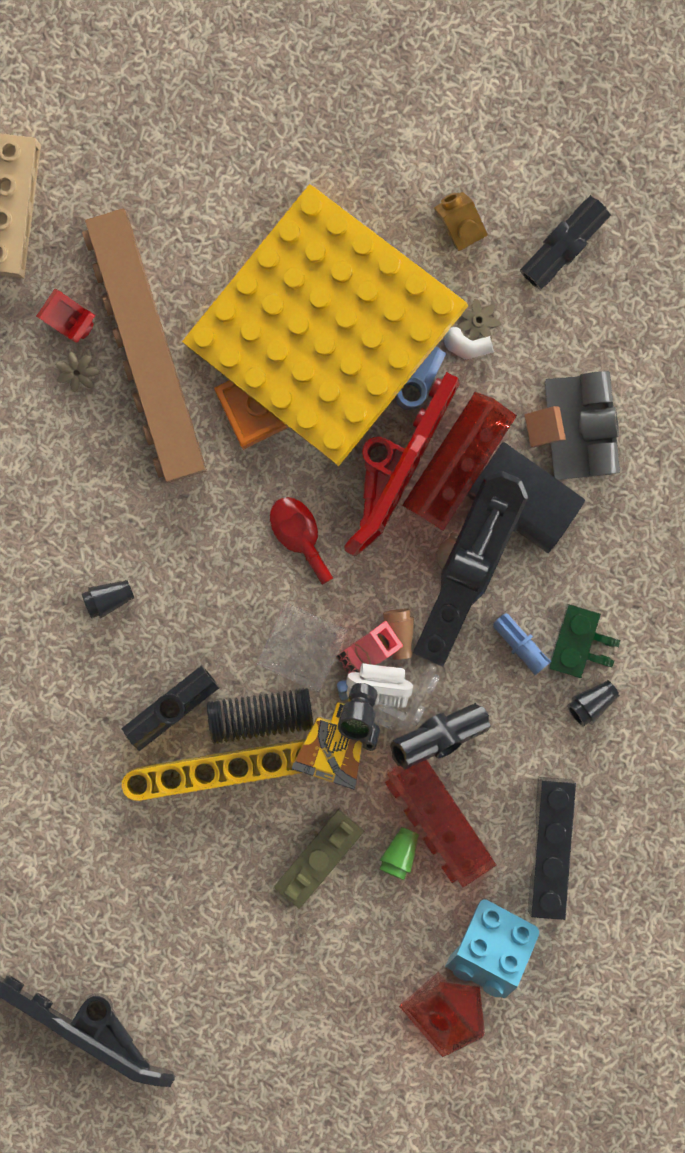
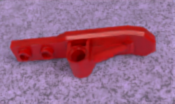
M446 372L443 379L437 378L429 392L432 400L427 410L421 408L413 423V426L417 429L406 448L382 437H372L364 444L362 455L365 460L366 473L363 499H365L363 518L360 521L361 528L344 545L345 552L355 557L383 533L460 385L458 377ZM377 446H383L388 450L387 457L382 462H373L370 459L371 451Z

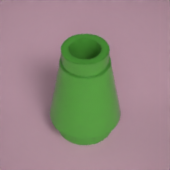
M401 827L399 833L396 834L380 858L382 864L379 870L402 880L405 879L407 873L411 874L419 834Z

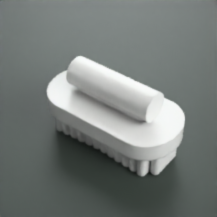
M362 663L360 672L348 674L346 681L348 686L347 696L349 697L350 689L354 684L366 683L373 686L378 692L376 704L403 708L407 706L408 698L412 695L413 684L404 679L405 669Z

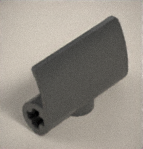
M610 371L585 373L575 377L546 379L547 408L553 406L560 407L566 440L551 443L554 477L557 480L620 473L617 445L619 425L617 410L613 405Z

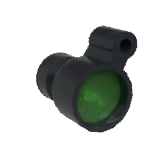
M357 683L350 689L349 702L341 710L338 730L344 737L351 740H360L364 749L373 751L376 749L380 734L379 726L374 723L376 713L373 709L378 692L369 684Z

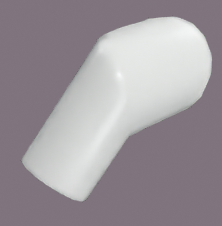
M451 327L444 336L446 348L463 359H471L494 352L490 336L471 341L463 336L461 329L457 327Z

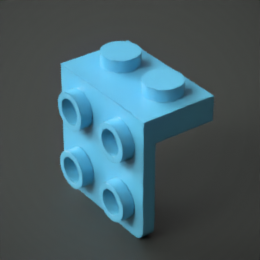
M481 900L475 909L460 946L450 955L445 967L452 970L457 978L464 981H472L482 986L487 994L505 999L519 985L538 939L539 929L488 900Z

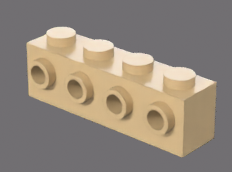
M1 133L0 276L24 279L41 144L33 137Z

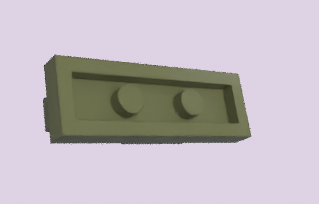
M338 809L273 888L300 909L364 833V829Z

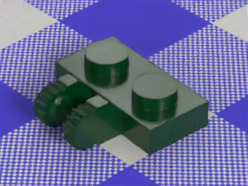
M567 604L548 668L578 678H582L587 660L612 668L615 660H611L610 657L601 654L589 653L593 640L602 642L603 645L619 648L621 640L596 633L601 616L600 613Z

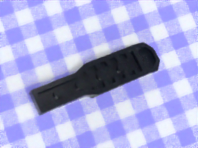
M500 471L484 478L442 570L440 593L414 648L413 654L444 667L471 606L485 593L529 498L522 479L505 471Z
M7 975L4 979L0 976L1 999L47 1026L67 1041L132 1081L153 1086L171 1087L176 1077L174 1072L150 1065L149 1060L141 1055L132 1042L133 1039L117 1018L113 1010V1003L107 995L102 993L90 995L72 1020L51 1008L53 1002L37 992L33 997L22 990L24 984L16 978ZM93 1001L102 1002L106 1007V1015L99 1019L93 1018L88 1012L89 1004Z

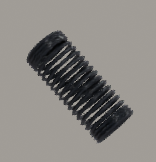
M307 687L305 689L302 688V690L300 688L298 690L295 689L297 716L292 691L289 690L291 717L286 691H283L285 718L280 692H277L279 719L274 693L272 692L273 721L269 698L266 693L267 722L262 695L259 694L261 723L256 696L253 695L255 724L250 697L247 696L249 726L244 697H241L244 731L238 698H235L238 732L232 699L229 698L232 733L226 700L223 699L226 734L223 726L220 701L207 702L208 724L213 744H219V742L222 744L223 739L227 743L229 738L233 742L235 737L240 741L241 736L242 739L246 740L247 735L248 738L252 739L253 734L255 738H258L259 733L261 737H264L265 732L269 737L271 731L276 736L277 730L282 735L283 729L288 734L289 728L294 733L295 727L300 732L301 726L303 731L306 732L307 730L310 731L313 726L310 695Z

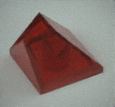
M439 972L399 1006L442 1057L482 1039L485 1035L480 987L448 983Z

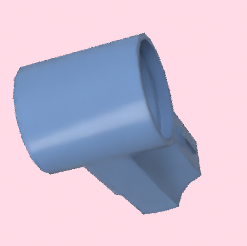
M435 347L403 386L412 385L418 388L420 392L419 400L415 402L407 401L402 395V389L395 396L397 404L402 409L415 410L426 399L427 393L446 355L440 348Z

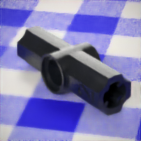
M591 195L585 199L566 222L563 220L542 242L544 245L520 269L524 278L541 291L565 264L568 266L575 259V256L587 246V241L610 218L611 214L607 208Z
M201 665L121 729L130 743L138 751H141L220 689L211 674ZM166 699H173L178 703L180 711L177 716L168 717L163 713L162 704Z
M476 703L448 716L444 713L437 714L425 721L419 729L393 740L390 744L392 758L397 766H401L406 770L434 756L437 759L446 757L457 750L462 743L487 732L491 727L489 715L483 706H479Z

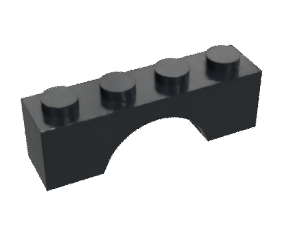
M538 776L535 809L536 844L528 898V912L532 918L566 920L576 783L572 779Z

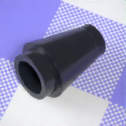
M128 580L88 587L89 591L81 594L91 619L97 616L101 619L129 600L134 599Z
M607 680L573 696L572 702L567 707L573 718L582 727L588 723L593 725L620 695L616 687Z

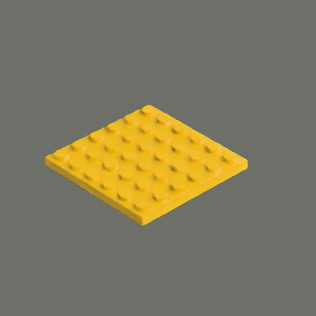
M309 184L182 342L337 466H340L466 310L468 304Z

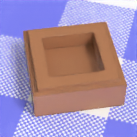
M559 406L524 414L531 447H540L566 440Z

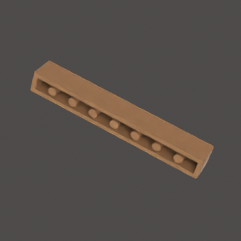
M122 208L87 219L85 222L88 230L82 231L88 251L94 250L98 261L92 264L98 283L104 282L108 295L102 296L108 316L114 315L118 327L112 329L118 348L124 347L128 360L123 361V366L128 380H135L138 392L133 393V398L138 413L144 412L148 425L143 426V431L148 445L154 444L158 457L153 458L159 478L165 477L166 482L171 483L206 472L207 468L128 214Z

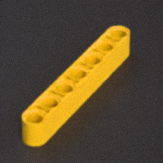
M305 739L137 767L124 776L122 790L127 798L140 801L300 774L302 772L293 770L292 765L296 758V752L302 747ZM269 752L277 753L282 759V765L275 770L268 769L263 763L264 755ZM233 759H244L248 764V772L244 775L234 774L230 769V762ZM200 764L212 766L215 772L212 780L203 781L198 777L196 771ZM173 769L180 774L181 782L178 786L172 787L164 782L163 774L166 770ZM134 775L143 776L147 781L146 791H134L130 785L131 777Z

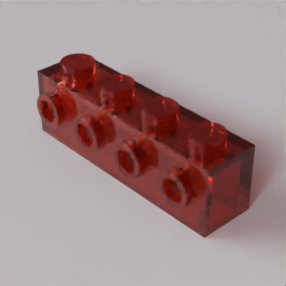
M474 392L402 506L426 523L444 531L517 415L494 398Z
M428 760L406 770L396 764L386 771L390 779L385 781V784L395 799L402 796L408 805L404 809L405 814L414 827L419 824L422 826L427 834L422 838L433 855L438 852L446 862L441 867L452 884L458 880L462 888H464L497 866Z

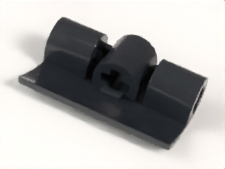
M502 442L465 495L474 501L484 478L500 471H505L522 479L529 498L513 531L517 534L520 533L546 553H549L572 523L585 503V499L510 445Z

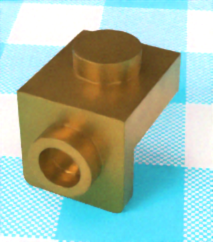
M464 192L449 194L441 200L439 205L434 207L436 214L442 219L452 243L458 251L488 236L473 200Z

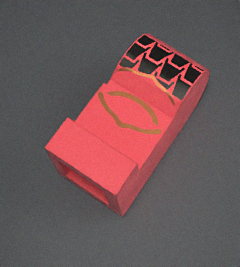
M385 621L339 653L336 658L347 674L360 672L362 663L379 664L403 647L387 621ZM377 634L387 638L389 642L388 650H386Z

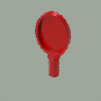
M286 497L277 500L270 511V523L278 541L292 552L303 553L306 558L305 560L308 561L322 585L332 580L333 576L319 555L320 552L315 548L318 539V528L311 511L295 498Z

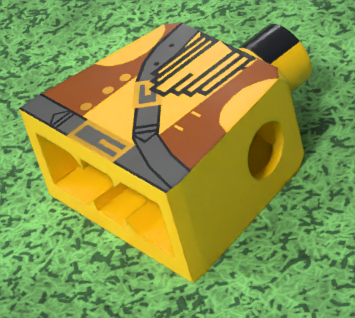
M337 702L331 721L317 717L293 762L292 769L354 790L357 782L362 742L346 738L339 732L338 722L341 710L345 704Z

